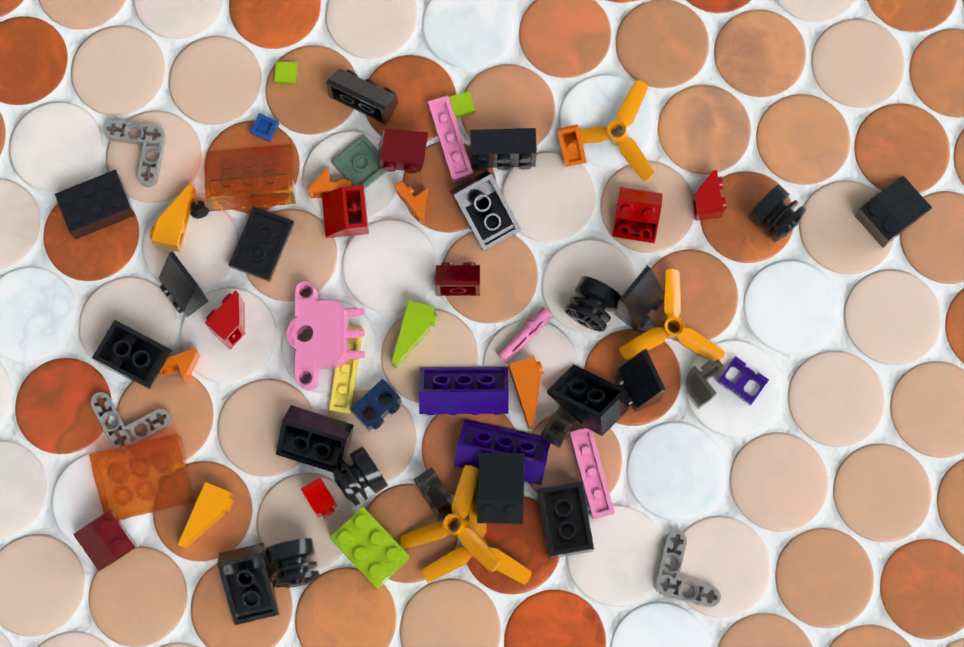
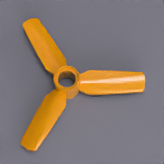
M636 80L617 112V120L610 122L607 128L598 126L579 130L582 144L602 143L609 139L612 144L619 145V151L638 176L643 181H647L654 175V170L634 139L628 137L626 129L634 122L648 90V86L644 82ZM620 129L623 131L619 136L612 135L614 130Z
M667 269L665 271L663 309L667 319L662 322L660 327L652 328L620 347L619 353L624 360H629L644 349L648 351L662 344L666 338L673 339L676 337L682 346L714 364L720 363L725 355L722 349L693 329L684 328V322L679 318L681 312L679 271ZM669 322L675 324L677 328L676 333L668 330Z
M470 465L464 466L452 503L453 513L447 515L443 522H436L403 534L400 537L402 548L407 549L443 539L448 534L459 537L461 544L490 572H494L498 568L500 560L477 533L470 529L469 521L466 519V516L471 511L479 475L478 468ZM459 520V527L454 531L453 525L455 521Z
M476 487L469 513L470 529L474 530L487 545L483 538L487 531V523H477L478 487ZM465 547L457 548L422 569V575L427 582H431L467 564L471 557L476 558ZM490 548L500 560L497 571L523 585L529 581L532 575L529 569L499 549Z

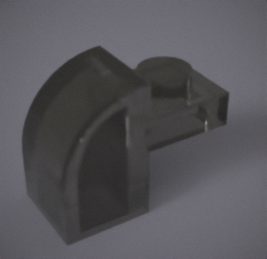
M719 359L715 362L709 360L701 367L703 370L701 372L694 365L687 375L686 392L697 409H700L717 395L707 380L723 369L724 366Z
M559 406L544 427L540 438L560 449L577 420L563 407Z
M432 467L413 479L420 494L439 522L444 520L447 515L453 513V499L442 485Z

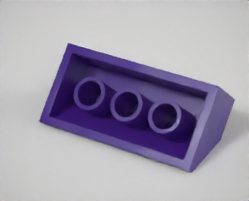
M420 367L419 414H509L508 367Z
M465 419L457 444L454 466L464 468L465 465H470L479 469V452L525 453L524 481L530 484L542 485L552 438Z

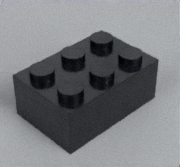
M536 128L470 130L471 168L485 171L489 168L508 170L510 167H519V169L527 170L536 167Z
M116 169L55 193L69 233L74 239L136 215L123 181Z
M582 482L537 489L548 559L593 552L594 544Z

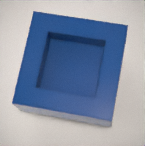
M259 113L250 133L270 143L279 126V121Z

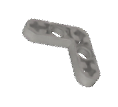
M120 120L107 121L103 126V132L107 139L114 142L143 145L137 177L143 186H154L159 179L166 142V135L160 126ZM116 126L118 131H115L114 134L111 135L109 130H112L113 127ZM137 128L140 130V135L137 138L129 137L131 129ZM155 132H158L160 137H157L156 140H153L152 136H148L155 135ZM151 151L156 152L158 155L154 161L146 160V155ZM147 166L151 167L150 173L153 176L148 181L143 177V175L146 176L148 174Z
M98 392L91 398V407L110 444L120 452L127 451L169 428L172 423L171 415L166 410L157 409L125 426L109 395L104 392ZM99 398L107 399L104 405L108 412L105 413L103 408L96 406L99 403ZM158 415L166 416L167 418L164 419L165 423L163 425L160 423L154 424L155 430L152 431L147 421L150 420L154 423L158 420ZM110 416H115L117 418L116 426L108 428L106 426V419ZM141 424L146 425V434L144 436H137L135 433L136 427ZM118 431L123 438H127L124 441V446L116 445L119 439L114 432Z
M671 532L665 541L655 583L656 591L660 595L700 606H716L721 600V594L717 588L679 578L687 538L683 532ZM676 535L682 541V544H679L676 548V552H680V556L675 553H667V549L672 550L674 545L670 538L674 539ZM668 557H673L677 560V567L673 570L665 566V560ZM668 579L669 584L676 586V581L680 582L677 589L678 595L673 594L675 589L668 588L666 592L663 591L660 582ZM684 585H691L694 588V595L688 598L682 594V587ZM698 587L702 588L700 593L708 594L709 591H713V596L716 597V600L708 603L707 598L702 596L699 597L700 601L696 600L699 593Z

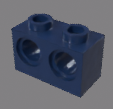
M382 379L350 408V411L370 432L373 428L377 430L385 422L383 419L389 413L393 415L401 407L400 403L402 400L386 381ZM382 395H390L392 397L390 403L382 404L380 402ZM366 410H374L375 416L372 419H365L363 414Z

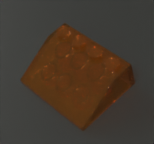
M292 144L207 152L205 200L209 211L296 204Z
M178 433L89 454L93 477L103 512L105 513L112 508L119 520L195 502L183 440Z

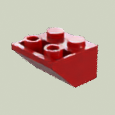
M364 185L341 187L322 195L326 238L369 234Z
M620 187L612 237L655 243L663 193Z
M236 290L233 294L229 293L224 297L221 302L222 305L217 310H212L206 317L207 321L205 322L211 333L230 350L245 335V304Z

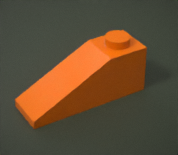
M534 356L509 364V371L529 430H533L541 374H544L541 362H536Z

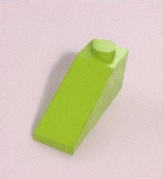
M408 300L392 359V367L398 368L429 333L430 327L435 326L438 314L434 313V306Z

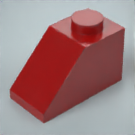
M321 477L301 488L318 518L321 516L326 518L335 512L334 508L338 506Z

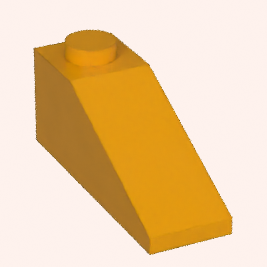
M192 184L187 185L157 219L155 227L152 226L150 239H152L151 241L155 247L181 251L192 210L191 205L196 195V189Z
M205 482L178 546L186 549L219 521L226 511L229 512L234 503V499H232L233 494Z

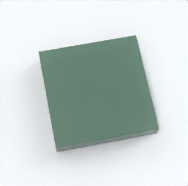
M362 135L331 161L333 166L347 181H352V186L364 185V189L368 188L387 172L378 168V149L365 135Z

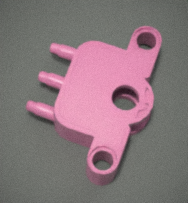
M308 281L300 282L295 288V316L297 318L288 326L287 339L296 351L295 381L302 389L311 391L318 386L319 369L342 367L348 360L365 357L364 351H349V338L365 336V330L349 329V317L364 315L365 309L344 308L337 301H319L318 291ZM305 290H312L308 297L302 296ZM307 330H313L312 338L309 341L302 342L301 335ZM311 375L310 382L302 383L304 376Z

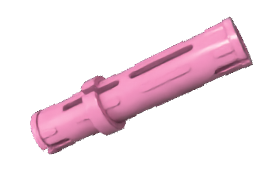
M543 307L531 320L525 322L526 325L497 355L505 363H508L535 334L538 335L540 333V329L553 318V315Z

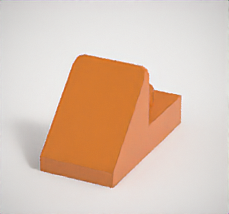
M578 124L557 129L565 167L587 163Z
M328 166L308 188L310 199L322 198V195L336 189L352 186V181L341 178L331 182Z
M400 181L395 185L396 194L421 225L424 224L429 200V188L415 196L416 194L411 186H405Z
M193 348L168 357L159 375L169 376L176 373V370L179 369L183 381L187 384L200 358L198 350Z

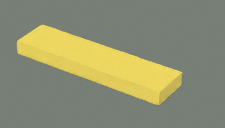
M349 326V329L363 330V327ZM362 337L349 338V351H360ZM359 359L348 360L342 367L335 368L329 412L351 414L350 408L353 405Z

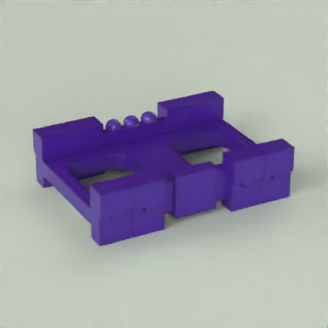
M735 356L717 382L726 389L730 388L731 392L733 391L737 396H741L740 399L751 406L769 379L759 372L755 374L749 367H745V362ZM731 367L736 368L742 373L736 383L731 382L725 376ZM749 380H753L760 386V389L754 396L744 391V387Z

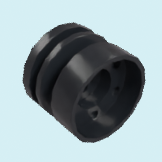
M780 184L775 186L747 217L757 227L767 222L769 226L765 230L766 235L776 230L771 237L774 243L787 236L799 224L807 210L801 206L794 212L793 210L799 202L794 200L787 205L785 202L790 194Z
M582 276L575 288L578 296H571L569 298L570 303L566 304L564 312L580 325L594 331L604 332L607 328L606 323L611 320V316L607 312L616 311L621 295L612 287L597 279Z
M363 446L350 454L354 463L351 466L345 460H340L345 470L340 472L335 464L330 467L333 471L334 480L340 490L355 506L360 504L355 496L357 493L360 492L364 500L368 499L365 488L369 487L376 494L388 486Z
M312 538L282 542L265 549L268 564H279L280 567L270 572L272 577L281 576V578L272 581L274 588L298 587L320 578L319 571H308L317 567V562H306V558L315 554Z

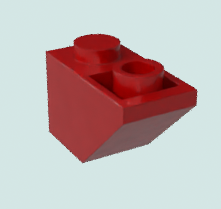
M713 170L694 194L692 202L696 221L721 218L724 210L727 208L726 199L721 197L720 191L723 189L722 177H718L717 170Z

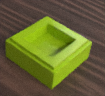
M276 61L275 84L297 85L298 63Z
M470 91L449 97L455 118L475 113Z

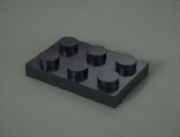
M253 206L230 260L229 267L270 282L295 224L294 221Z

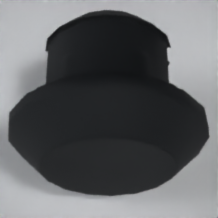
M201 200L197 201L198 204L193 202L191 205L193 210L191 216L196 219L206 217L210 209L205 207L204 202Z

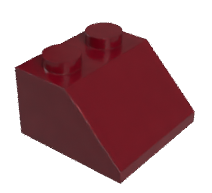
M384 128L378 148V168L387 172L403 170L408 174L420 172L424 164L428 132Z
M443 262L441 265H436V296H480V265H476L474 262H465L463 265Z
M112 508L73 534L98 571L114 563L137 546Z

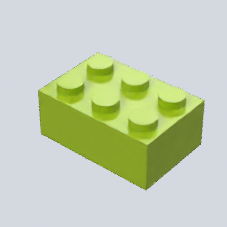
M364 507L359 509L330 537L331 541L377 590L411 559L407 552Z

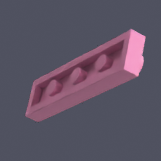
M444 96L428 101L452 182L472 177L473 171L449 97Z
M584 428L570 432L592 519L615 514L593 431Z

